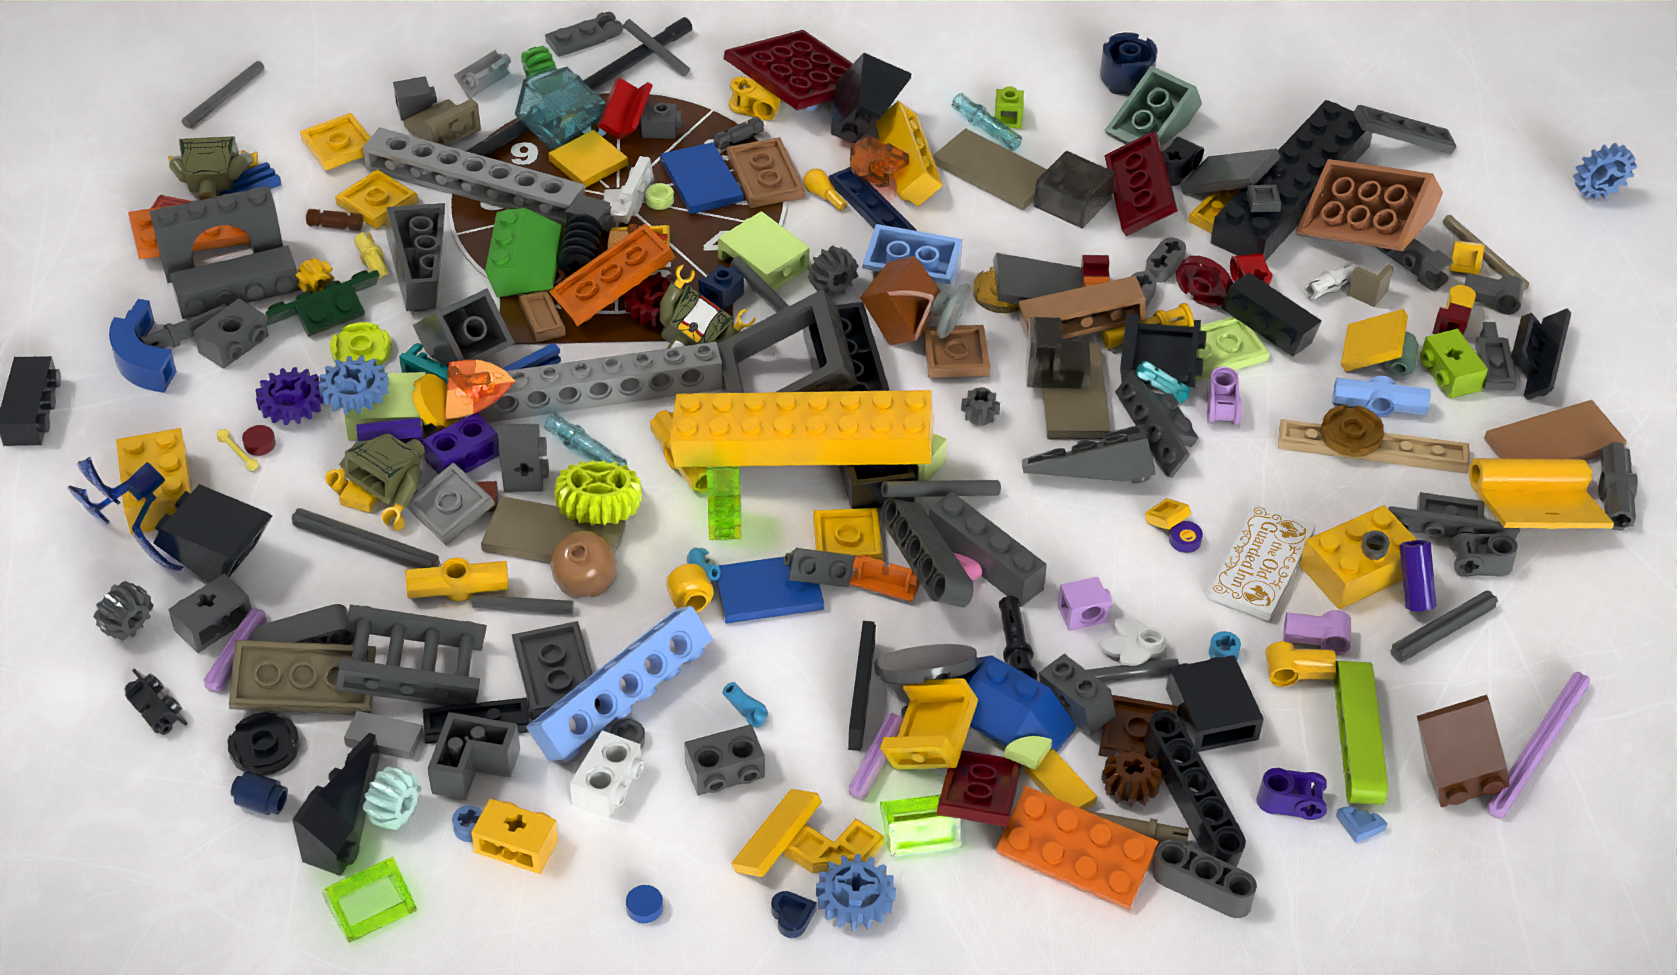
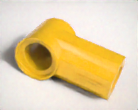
M1285 641L1272 643L1265 650L1269 680L1275 686L1287 687L1295 684L1299 679L1334 680L1335 651L1295 649L1293 644Z

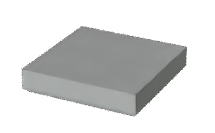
M453 462L413 495L407 509L446 545L495 505L491 496Z

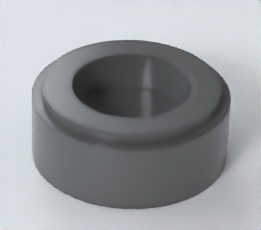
M624 719L615 723L610 730L611 734L640 744V749L645 744V730L638 721Z

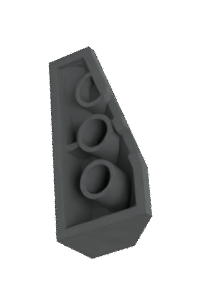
M1145 424L1105 433V439L1100 442L1087 439L1079 441L1068 452L1064 448H1057L1022 459L1023 473L1124 482L1131 480L1132 483L1145 482L1150 479L1151 475H1156Z

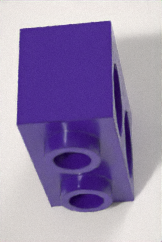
M479 413L463 418L423 439L426 462L437 474H440L453 462L465 473H468L500 456L498 433Z

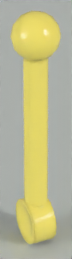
M221 429L217 432L218 441L226 442L246 463L248 470L253 471L258 468L257 460L248 457L230 438L228 430Z

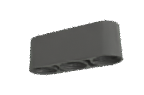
M333 604L262 624L254 629L251 638L252 641L351 645L354 643L356 632L346 631L348 609L344 605Z
M1165 840L1158 845L1152 871L1156 882L1232 918H1243L1251 912L1257 888L1256 880L1251 874L1178 840Z

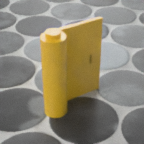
M1475 458L1470 464L1469 481L1471 487L1504 528H1613L1614 522L1587 493V487L1592 481V469L1583 459Z

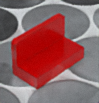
M619 77L614 81L597 127L619 140L635 131L653 85L647 82L640 88H637Z

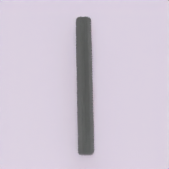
M297 508L295 513L292 514V524L295 527L417 569L439 567V556L431 552L302 508Z

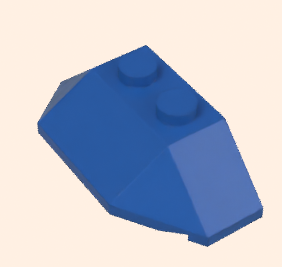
M993 655L978 657V665L974 670L955 677L965 679L978 698L970 727L1004 747H1007L1011 742L1019 738L1040 736L1052 739L1050 750L1054 749L1057 752L1076 730L1075 723L1048 686Z

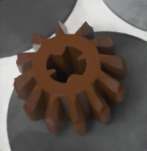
M1134 746L1128 753L1119 748L1115 756L1109 755L1105 761V767L1102 770L1101 776L1102 783L1105 784L1106 795H1115L1116 804L1123 800L1128 801L1130 808L1135 804V801L1145 806L1149 798H1155L1159 793V785L1162 783L1163 778L1162 770L1159 769L1158 759H1149L1148 750L1141 754L1137 753Z

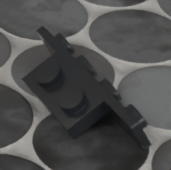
M1568 308L1544 317L1542 323L1538 321L1532 312L1521 316L1511 356L1514 363L1521 367L1528 376L1524 391V397L1527 400L1538 396H1545L1554 389L1572 314Z

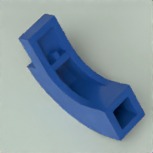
M137 299L132 309L127 312L125 319L114 317L111 322L109 340L119 372L132 384L147 390L165 393L177 372L172 351L170 349L149 346L139 340L140 337L148 335L155 321L150 301Z

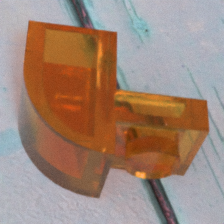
M871 136L850 147V168L853 174L877 187L888 186L889 175L909 164L908 153L889 143L884 144Z

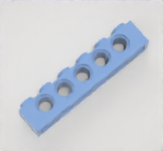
M692 606L677 608L538 716L526 728L548 761H569L582 751L580 746L587 740L593 741L597 739L602 730L606 732L605 726L613 719L618 721L632 711L630 706L638 699L642 701L653 695L657 691L655 686L662 680L668 681L681 672L679 666L687 660L690 662L700 657L705 652L703 647L711 642L713 638ZM671 639L675 645L674 653L671 651L669 646ZM646 658H647V659L649 660V662H650V671H649V672H648V671L646 670V668H645V660H646ZM621 678H623L626 683L625 692H623L620 688ZM596 698H598L601 703V709L599 713L595 709L594 703ZM571 717L573 718L576 724L574 733H572L569 728V720Z

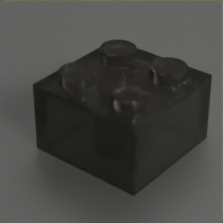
M1066 150L1036 180L1034 207L1083 229L1112 199L1115 172Z

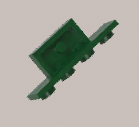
M363 270L354 274L351 280L343 283L339 280L333 281L324 286V290L316 293L312 291L304 292L298 295L295 301L287 304L283 301L277 302L268 307V311L265 312L266 325L268 326L298 315L309 337L361 317L365 311L356 292L376 285L380 274L378 270L369 273L367 270Z

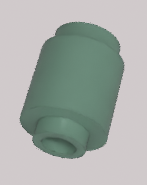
M1405 332L1402 357L1385 361L1386 369L1394 375L1405 376L1415 370L1419 344L1412 333Z

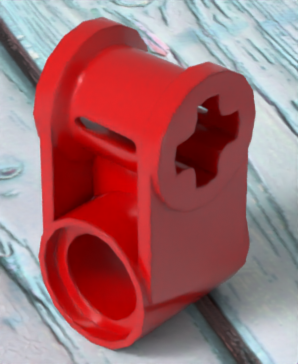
M1262 253L1232 256L1230 259V274L1234 282L1250 272L1269 285L1273 276Z

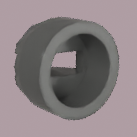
M1381 531L1366 533L1361 544L1362 553L1371 560L1381 559L1388 552L1390 544L1388 537Z

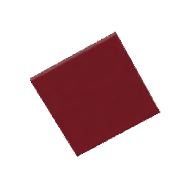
M805 30L727 49L723 57L728 63L795 110L834 100L836 81L853 64Z

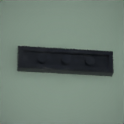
M863 621L849 724L848 750L860 751L863 746L876 637V624L873 621Z

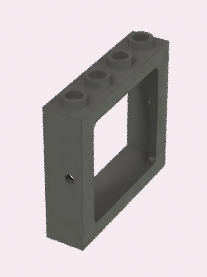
M824 289L717 344L727 393H745L738 366L739 362L816 322L827 360L826 365L776 392L847 391L858 385L838 308Z

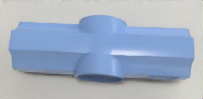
M1376 376L1369 381L1337 377L1334 383L1332 403L1366 407L1378 417L1388 416L1394 411L1427 415L1431 391L1426 388L1395 385L1393 379L1387 376Z

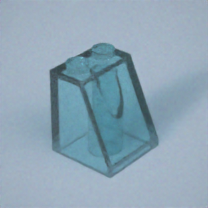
M566 66L525 78L522 83L515 115L553 151L598 122L597 117L604 110L605 102L598 93L591 90L583 82L579 75Z

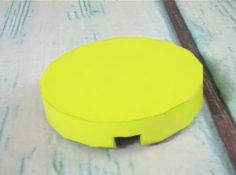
M358 322L343 327L342 332L338 335L336 333L333 335L330 342V351L334 362L337 359L342 363L346 362L347 356H351L353 361L358 360L360 356H364L365 362L376 359V365H383L391 355L392 343L389 333L385 329L384 331L379 329L377 324Z

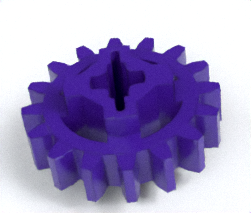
M293 367L291 372H286L284 368H281L279 375L269 373L270 380H261V388L255 390L258 411L261 410L263 418L271 416V421L274 424L280 419L283 420L284 425H288L290 420H295L297 424H301L302 417L312 419V411L320 412V404H324L319 390V377L317 374L310 376L309 369L299 373L297 367Z

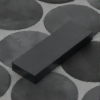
M527 697L423 709L425 744L438 742L449 712L516 723L518 733L529 732L526 728L530 724Z

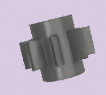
M979 387L968 391L967 398L962 399L961 411L965 412L966 421L969 420L974 425L983 426L989 422H994V415L1000 414L1001 402L996 401V393H992L987 388Z

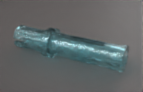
M963 93L955 96L952 101V108L963 114L970 124L979 126L1011 151L1016 150L1020 146L1021 141L1019 140H1022V136L989 114L985 106L974 103Z
M553 413V415L547 418L544 425L545 430L560 438L567 448L575 449L595 462H601L605 459V462L608 463L616 461L618 466H627L626 459L590 437L580 425H573L558 413Z

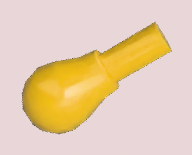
M810 169L806 172L803 178V185L807 191L827 199L839 211L846 208L847 202L834 191L835 188L823 170Z

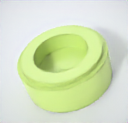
M663 183L649 186L645 191L646 204L656 210L669 208L674 203L672 187Z

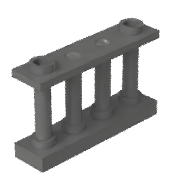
M350 604L346 631L356 632L351 660L340 658L335 690L441 706L476 703L480 678L469 677L472 650L482 651L487 625L471 621H458ZM370 634L390 637L386 665L365 662ZM404 639L425 642L421 670L400 667ZM438 645L459 648L455 675L435 672Z

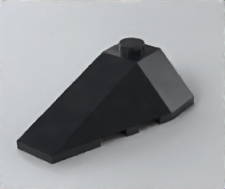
M368 733L347 755L345 766L342 769L335 767L329 773L328 780L330 782L325 787L317 785L310 792L292 819L303 863L341 876L348 864L351 865L356 860L366 818V811L363 810V804L366 801L364 794L370 788L369 783L375 779L380 756L375 734Z

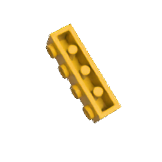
M898 100L875 123L878 130L877 137L885 150L883 154L889 162L891 168L889 172L895 179L897 194L904 201L909 200L919 207L941 188L943 183L917 113Z

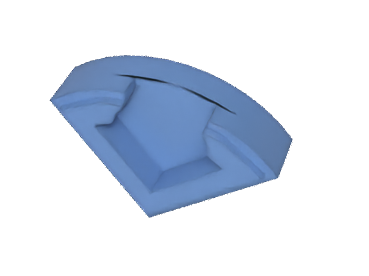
M1353 806L1342 807L1337 810V819L1355 843L1386 830L1388 823L1377 813L1373 812L1370 814L1365 811L1355 810L1356 807Z

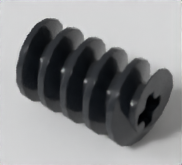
M578 214L572 216L565 225L557 263L558 267L568 277L597 256L602 226L593 216Z

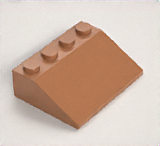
M1328 159L1296 229V233L1298 235L1403 251L1432 219L1443 191L1433 173Z

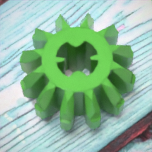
M535 46L522 52L521 63L532 91L537 94L547 93L559 87L560 78L558 70L548 48L545 46Z

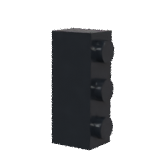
M1250 272L1230 285L1221 309L1292 357L1312 344L1322 320Z
M52 356L14 357L0 407V437L3 446L42 445L45 432L50 430V410L55 409V390L61 385V373L59 369H55Z

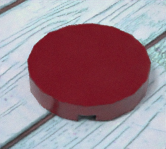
M1200 255L1185 258L1176 271V281L1180 289L1185 294L1189 292L1194 296L1192 300L1207 307L1221 306L1230 285L1233 284L1229 273L1220 264Z

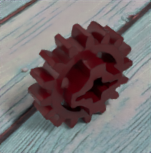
M657 272L655 277L650 275L641 284L624 294L626 313H631L632 320L640 317L642 325L647 323V321H651L652 326L656 327L657 323L660 322V302L670 283H675L673 281V274L662 277L661 272Z

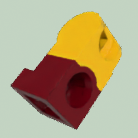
M1456 285L1450 289L1446 307L1439 308L1432 334L1458 329L1464 336L1476 298V293L1472 288L1465 285Z

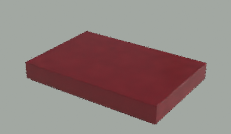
M962 750L957 767L947 769L936 815L1008 827L1022 764L1005 757Z

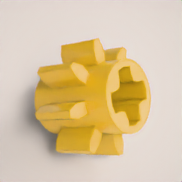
M317 257L308 259L299 266L298 273L295 275L300 280L297 285L303 292L312 291L316 293L324 290V286L335 279L330 273L333 268L325 260L320 262Z

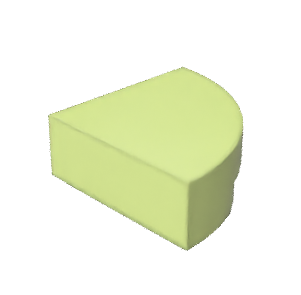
M1040 736L1019 738L1005 748L1004 757L1037 770L1051 749L1052 739Z

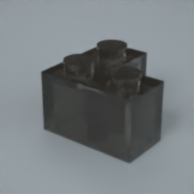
M1030 317L1025 361L1026 386L1030 388L1088 389L1091 370L1089 341L1062 340L1061 318Z

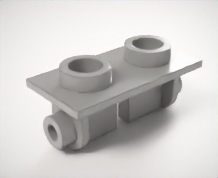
M494 50L454 74V77L469 99L510 74L507 68L511 63V59L508 54H498Z

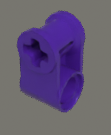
M1271 768L1263 775L1256 797L1257 805L1261 810L1269 814L1296 816L1307 820L1320 819L1327 813V804L1323 800V792L1327 788V780L1323 775L1315 772Z

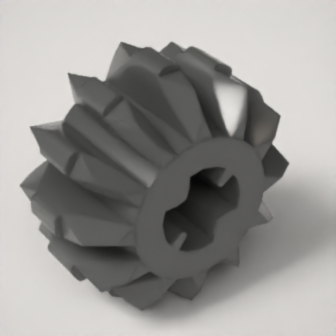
M833 245L828 251L821 249V255L813 257L814 263L807 267L809 270L807 278L816 291L824 289L828 296L833 298L838 292L844 294L845 288L853 286L852 280L859 276L856 272L859 265L846 249Z
M123 581L119 586L114 584L107 594L103 593L104 598L96 604L98 610L93 616L96 619V625L103 633L123 641L128 636L134 637L139 628H144L143 624L151 617L149 612L153 609L154 604L151 602V596L142 587Z

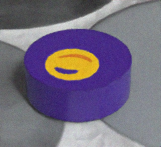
M1181 521L1171 528L1169 542L1174 549L1180 552L1189 553L1196 551L1201 546L1202 529L1193 522Z

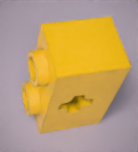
M491 798L471 831L474 853L541 874L559 841L556 819L542 812L534 813L519 808L514 803L501 802Z

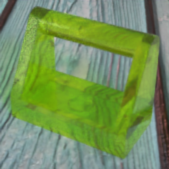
M940 795L880 802L885 836L891 856L962 848L961 819L936 815L937 811L893 816L895 814L936 810Z
M394 857L332 884L322 891L324 900L348 943L417 911L414 900ZM389 878L402 902L350 926L339 901Z

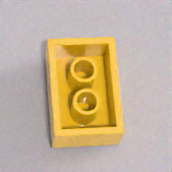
M181 428L116 439L123 508L131 535L156 530L157 523L166 513L172 516L177 510L174 505L185 491H188L190 494L193 491L188 453Z
M1383 505L1306 539L1299 566L1338 609H1342L1403 581L1400 544L1417 539ZM1370 531L1383 532L1390 542L1388 552L1379 560L1366 558L1362 553L1361 544L1363 537Z

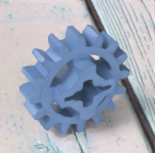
M1613 143L1608 148L1604 144L1599 151L1591 150L1592 156L1589 158L1583 157L1584 164L1576 166L1578 173L1573 175L1576 181L1574 184L1586 198L1592 196L1595 200L1600 194L1607 198L1609 193L1613 191L1618 193L1620 185L1627 186V178L1634 177L1635 174L1632 170L1637 168L1634 162L1636 158L1625 145L1619 147L1617 143Z
M347 356L346 362L342 363L337 359L335 360V367H325L326 374H320L319 390L324 404H331L333 411L343 408L344 414H348L351 409H355L357 414H361V408L366 407L369 410H373V402L383 403L382 395H388L389 393L388 374L385 373L383 365H376V359L365 362L364 356H360L358 360L353 361L351 356Z
M860 854L855 855L854 861H849L845 855L841 856L840 865L830 861L828 863V872L821 871L819 873V883L816 884L818 909H825V919L828 921L836 917L838 928H841L846 922L850 923L852 931H856L860 923H863L867 930L871 929V920L873 919L883 923L884 912L892 913L893 901L896 898L894 876L886 875L887 866L883 864L876 868L874 866L875 858L870 857L867 862H862Z

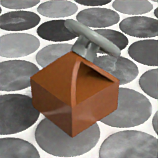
M915 256L887 262L860 299L889 345L916 341L935 315L940 317L936 331L939 338L947 337L956 326L967 305L971 287L968 283H962L952 296L940 291Z

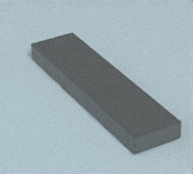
M1358 105L1353 111L1362 130L1452 154L1457 148L1446 128L1364 105Z

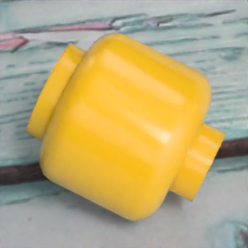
M684 564L674 569L667 577V591L676 608L692 606L697 613L705 609L711 602L714 595L713 586L707 572L697 564Z

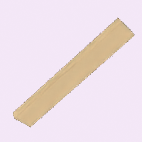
M1286 419L1280 420L1278 449L1467 473L1469 469V443L1384 432L1382 445L1376 452L1362 457H1350L1333 451L1323 442L1320 433L1322 424Z

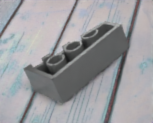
M445 203L387 207L386 236L406 311L436 309L444 236Z

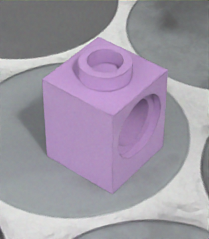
M1099 577L1060 585L1058 608L1069 631L1107 623L1108 609L1112 607V598L1109 590L1103 588Z

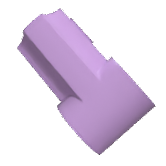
M1339 610L1328 611L1322 616L1286 612L1283 640L1285 642L1319 645L1323 650L1335 651L1336 655L1345 654L1351 648V617L1349 614Z

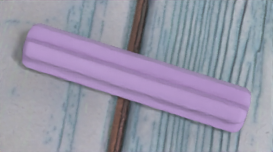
M256 608L248 611L205 676L204 683L208 690L215 692L222 690L232 674L235 640H252L251 637L254 629L265 624L267 621L264 611L257 610Z
M889 713L886 716L849 785V794L852 797L863 800L868 796L887 760L880 750L883 738L898 736L904 719L901 715Z

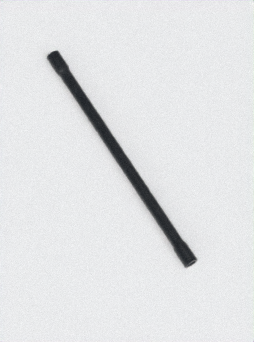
M682 17L653 38L662 46H666L670 42H674L691 32L692 24L689 19ZM641 44L494 136L479 142L466 151L490 157L496 150L654 52L644 44Z

